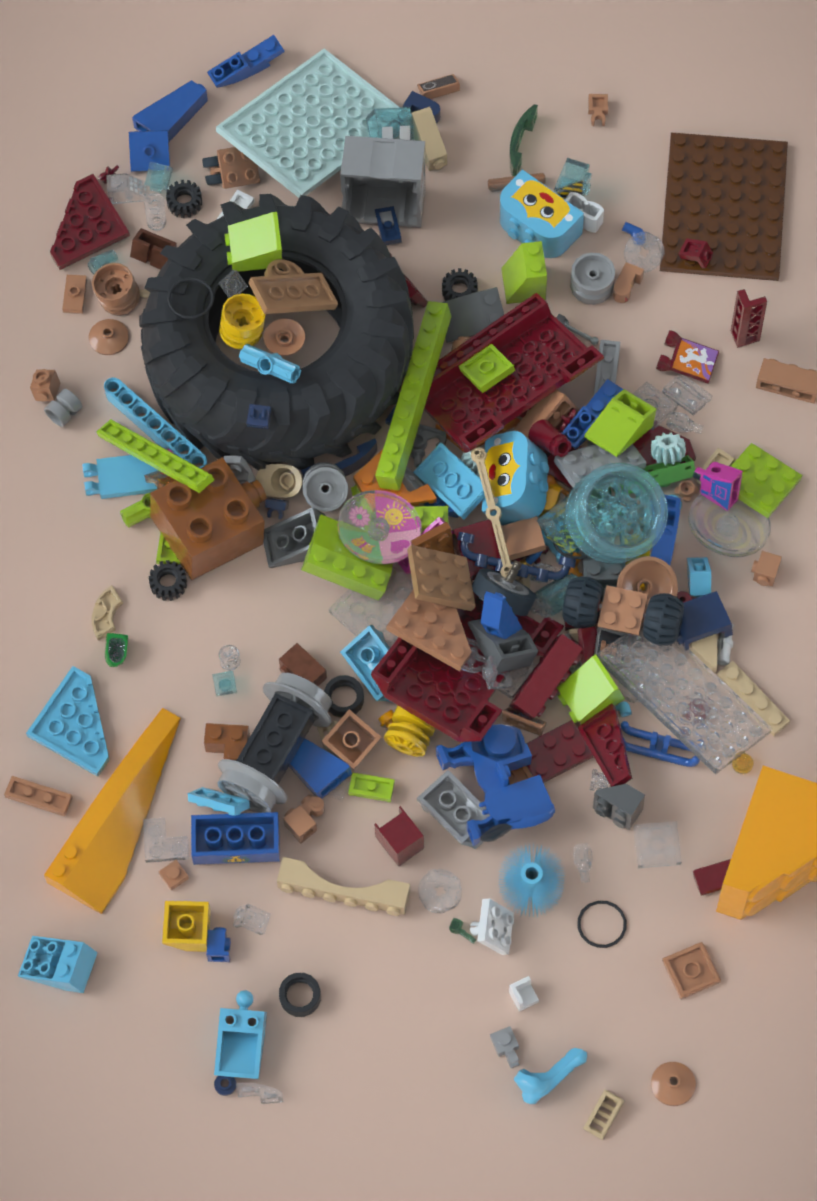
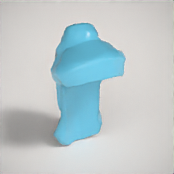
M573 1048L545 1073H530L525 1069L519 1070L514 1077V1081L522 1090L523 1101L528 1104H536L571 1073L574 1068L586 1063L587 1052L582 1049Z

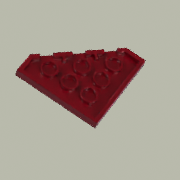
M94 174L76 181L72 197L69 199L65 209L63 221H61L58 228L56 240L51 247V257L59 270L130 236L127 227Z

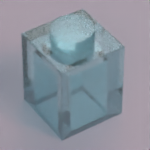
M150 162L145 185L150 187V191L161 193L162 190L167 191L173 168Z

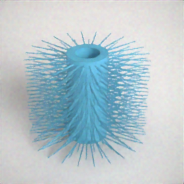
M529 843V856L526 850V853L520 851L519 853L521 854L519 856L521 857L513 856L516 860L513 861L511 859L516 866L510 865L508 866L509 868H506L508 870H505L507 872H503L506 874H499L505 875L503 878H506L499 879L506 880L503 881L506 882L505 884L499 885H507L503 886V888L508 887L505 889H509L499 893H505L508 898L507 902L509 898L510 900L514 898V901L511 903L518 902L516 903L518 904L516 908L518 906L521 907V915L525 904L526 915L528 900L530 897L531 902L532 897L534 917V904L536 905L537 914V908L543 909L544 907L542 906L545 905V901L552 904L550 900H546L549 898L547 895L550 894L554 899L553 896L557 894L553 893L552 890H557L555 888L559 887L556 886H561L557 884H564L558 882L564 880L556 879L565 878H555L564 875H557L561 873H556L559 871H555L557 870L555 865L553 868L549 867L551 866L552 859L549 861L550 857L548 860L545 858L547 852L543 851L544 853H542V845L538 856L537 845L534 863L533 857L531 863Z

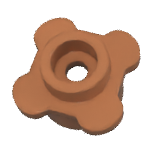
M689 479L682 480L679 487L674 488V493L680 495L685 502L691 501V497L699 492V488Z

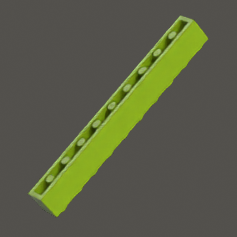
M428 301L408 371L405 375L375 474L380 488L400 490L452 317L448 303Z

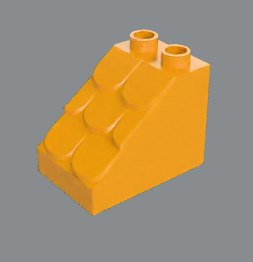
M764 765L762 766L722 885L716 909L718 913L739 920L746 916L755 915L775 900L782 902L811 881L817 882L816 782Z

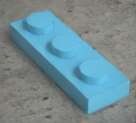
M205 787L187 793L189 802L196 803L200 807H210L214 811H224L232 816L240 815L242 811L250 808L249 800Z

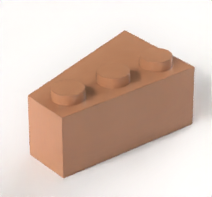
M555 390L532 406L512 431L521 432L528 438L532 425L542 419L548 420L560 431L564 422L561 416H569L573 409L577 411L576 415L579 409L565 394Z

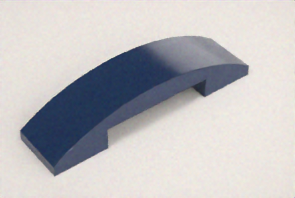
M374 438L358 445L356 455L334 465H337L344 472L345 477L359 470L377 452L376 439ZM311 466L301 470L302 479L304 478L305 472Z

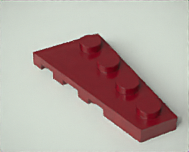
M611 703L577 728L610 786L613 787L623 785L633 778L617 710Z

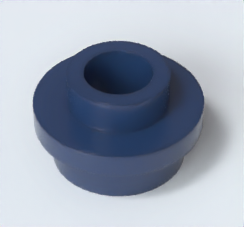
M217 1076L214 1081L216 1092L222 1096L232 1094L237 1086L234 1077ZM223 1081H228L229 1085L227 1087H222L221 1083Z

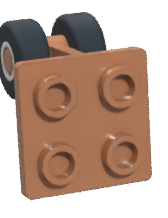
M236 147L217 150V156L202 159L203 167H209L210 175L205 176L207 185L222 183L223 188L228 189L260 183L258 165Z

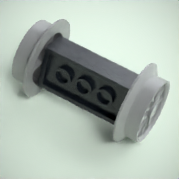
M281 673L276 682L264 684L263 692L270 700V703L236 761L222 759L218 763V767L222 772L217 782L218 787L226 794L249 800V809L259 813L271 812L275 803L284 804L287 801L286 793L278 784L312 725L328 727L331 724V717L328 714V710L332 705L330 697L314 683L291 673Z

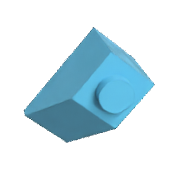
M687 558L690 596L698 598L711 593V569L708 558Z

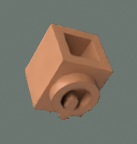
M36 369L30 386L35 401H55L61 384L56 371Z

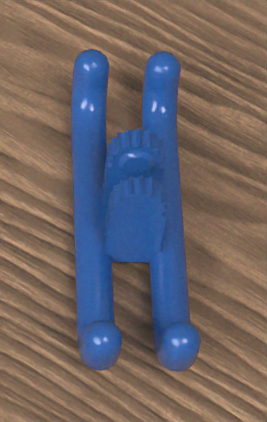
M627 721L621 723V729L624 733L651 741L650 748L628 743L623 737L626 751L686 767H694L699 764L700 758L698 756L685 758L667 752L669 746L687 751H700L704 747L703 741L699 740L696 743L671 738L670 735L663 736L659 735L658 732L653 731L651 733L629 726Z

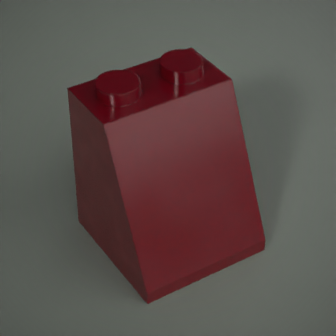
M489 519L452 530L454 533L452 534L453 545L457 555L465 557L460 549L461 541L457 540L458 533L463 532L475 535L473 544L469 543L468 546L471 552L501 559L493 525ZM467 559L469 570L474 572L472 580H475L479 570L482 568L474 566L475 561ZM487 564V569L495 571L496 566Z

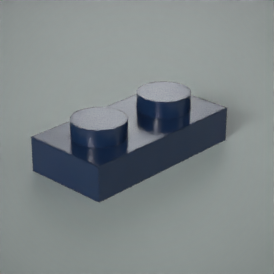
M394 206L374 209L380 238L386 245L402 243ZM391 211L394 225L389 220L382 224L380 213Z

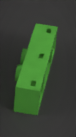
M687 455L681 459V462L685 461L682 464L676 461L674 465L668 463L666 466L664 463H656L646 466L641 470L610 478L613 492L620 497L639 491L648 492L658 486L667 487L673 482L692 478L695 471L694 461Z

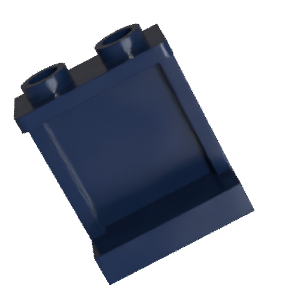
M717 591L683 603L684 613L677 642L679 645H683L685 651L689 650L690 643L723 632L725 638L733 635L732 623Z

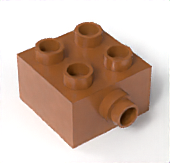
M223 457L200 468L211 474L214 478V481L200 493L177 480L150 493V517L163 534L164 539L168 542L171 550L191 580L263 545L265 520L257 508L260 507L262 502L267 500L265 490L258 480L250 483L246 481L240 484Z

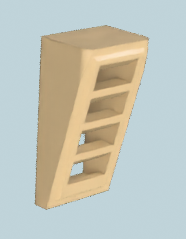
M604 1089L583 1129L603 1140L625 1100ZM605 1098L616 1103V1107L614 1108L605 1103ZM603 1106L612 1111L611 1116L599 1110L600 1107ZM596 1114L608 1119L607 1123L595 1118ZM592 1121L604 1128L602 1132L591 1126Z

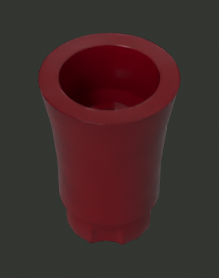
M542 419L535 422L529 430L528 438L538 447L552 455L564 457L571 449V442L548 420Z

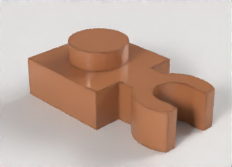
M589 94L588 114H592V126H594L595 120H601L602 126H605V115H608V94Z

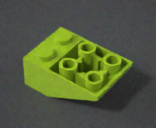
M623 389L611 399L585 433L584 437L618 457L653 427L657 409Z

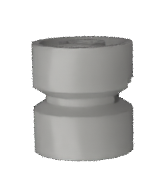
M63 389L56 396V401L52 400L44 408L46 415L60 427H63L71 419L70 415H75L83 407L80 400L67 389Z

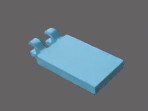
M132 455L96 459L97 465L91 463L82 464L84 477L98 476L99 483L93 481L84 482L86 496L100 494L101 499L147 494L162 487L160 471Z

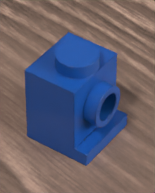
M216 927L213 930H208L206 954L208 962H230L231 938H227L226 928Z

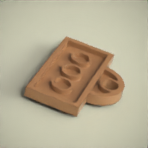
M278 259L270 262L264 276L251 277L248 282L264 314L334 310L338 305L322 273L304 274L300 267L287 260Z

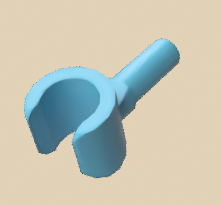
M621 702L615 706L616 710L620 712L621 717H627L632 714L628 702Z

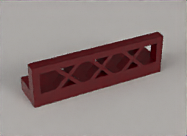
M745 289L737 291L730 330L737 348L760 341L767 306L765 296L750 301Z

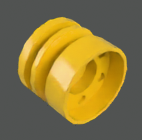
M242 293L233 295L224 303L219 332L222 340L227 345L235 349H243L246 344L255 346L262 338L266 314L263 313L256 297Z
M397 705L392 716L394 723L389 724L388 731L384 735V741L401 753L415 757L424 756L427 746L430 744L428 737L434 735L436 728Z

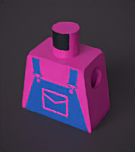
M712 462L706 470L700 467L695 469L693 478L701 481V495L726 511L738 501L743 471L718 462Z

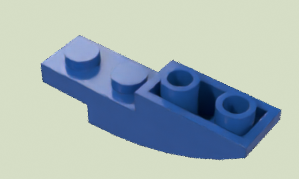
M272 35L241 55L240 52L234 54L207 71L217 88L231 85L270 66L269 62L285 51L275 35Z
M607 379L589 403L579 410L562 432L571 442V447L576 449L587 440L584 437L585 433L611 399L623 390L621 387Z
M660 494L650 556L659 558L670 566L679 523L681 498Z

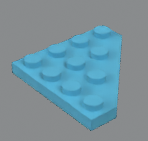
M72 666L26 732V735L98 777L108 763L109 755L92 679L87 673Z

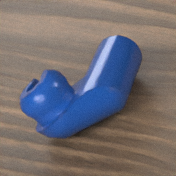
M625 222L622 231L630 234L635 244L639 246L644 245L646 236L643 229Z

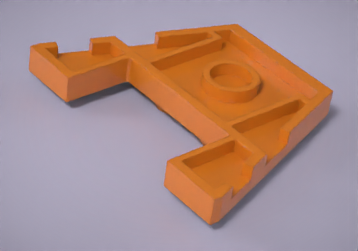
M383 449L353 476V481L372 512H376L375 495L389 497L403 505H411V507L418 506L419 503L429 502V504L437 502V498L428 484L411 492H408L403 482L399 491L380 488L375 474Z

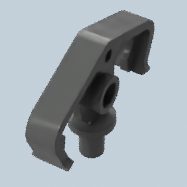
M419 424L410 454L414 459V466L416 468L422 463L428 440L438 438L439 442L436 443V447L440 442L446 445L447 436L444 431Z

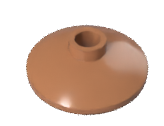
M287 318L278 319L270 323L265 329L263 336L264 344L271 353L290 356L297 353L303 347L305 332L303 327L295 320Z
M105 319L97 322L89 332L91 347L102 355L119 353L126 347L129 340L126 326L114 319Z
M667 1062L660 1065L654 1071L651 1078V1089L654 1096L660 1102L669 1106H679L689 1101L696 1087L692 1071L679 1062ZM670 1079H677L678 1084L672 1085Z

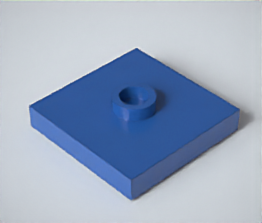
M168 130L129 131L131 172L170 170Z

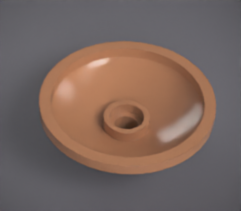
M643 556L630 561L622 569L618 577L617 588L648 594L646 611L649 600L654 595L668 593L677 597L678 583L673 569L665 561L656 557ZM642 583L645 584V589L643 591L640 590V585Z

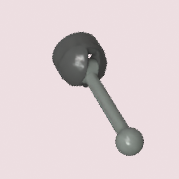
M558 314L556 318L568 330L590 340L593 345L598 344L599 340L597 337H591L569 326L568 319Z

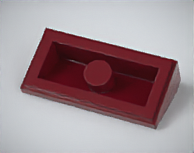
M594 626L577 630L579 646L583 648L580 652L583 655L581 666L594 655L597 630Z
M731 859L693 871V876L701 896L722 889Z

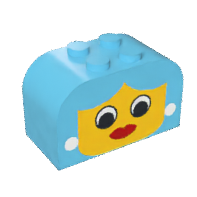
M523 169L502 190L500 195V224L512 239H517L521 243L542 241L544 258H555L562 255L583 234L584 213Z
M510 431L493 435L485 441L487 457L484 462L495 504L502 511L500 518L501 526L535 516L538 517L546 505L548 491L547 473L549 472L547 455L521 432ZM486 498L482 500V512L486 514L488 506ZM491 511L490 515L495 516L497 511Z

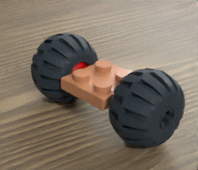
M591 577L573 578L568 584L562 616L565 622L575 628L593 627L599 617L598 628L636 636L640 635L644 620V637L649 642L658 646H667L677 641L683 619L684 604L674 595L660 593L650 598L647 610L645 611L648 594L607 585L603 599V586L597 580Z

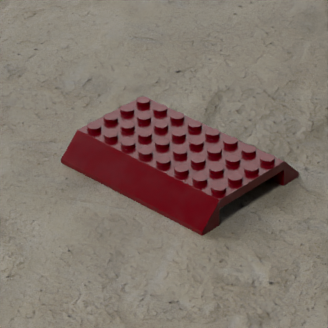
M535 293L438 360L424 411L466 453L502 430L506 424L562 385L571 382L603 360L604 355L593 345L586 347L551 314L548 303L538 293ZM492 344L514 365L515 371L482 393L460 371L459 366Z
M469 570L470 578H471V582H472V579H473V576H474V572H472L471 570ZM474 592L475 608L472 611L456 608L471 650L469 659L460 671L398 637L371 672L373 680L386 699L458 742L481 741L503 711L489 702V699L511 671L493 673L467 624L468 621L481 619L484 601L479 599V596ZM515 615L522 629L532 638L538 650L536 656H543L564 628V625L547 615L541 623L529 616Z

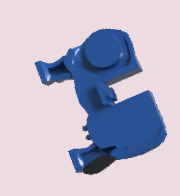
M495 724L491 726L481 741L463 742L454 748H446L443 745L436 746V756L442 770H446L449 767L455 769L459 766H474L478 785L485 793V801L479 803V807L486 806L487 809L483 810L482 814H489L490 816L485 820L467 821L466 829L473 846L477 845L480 841H495L512 829L533 827L553 817L555 807L540 775L510 785L508 778L511 777L510 771L530 765L532 760V754L527 743L524 741L520 729L514 726Z

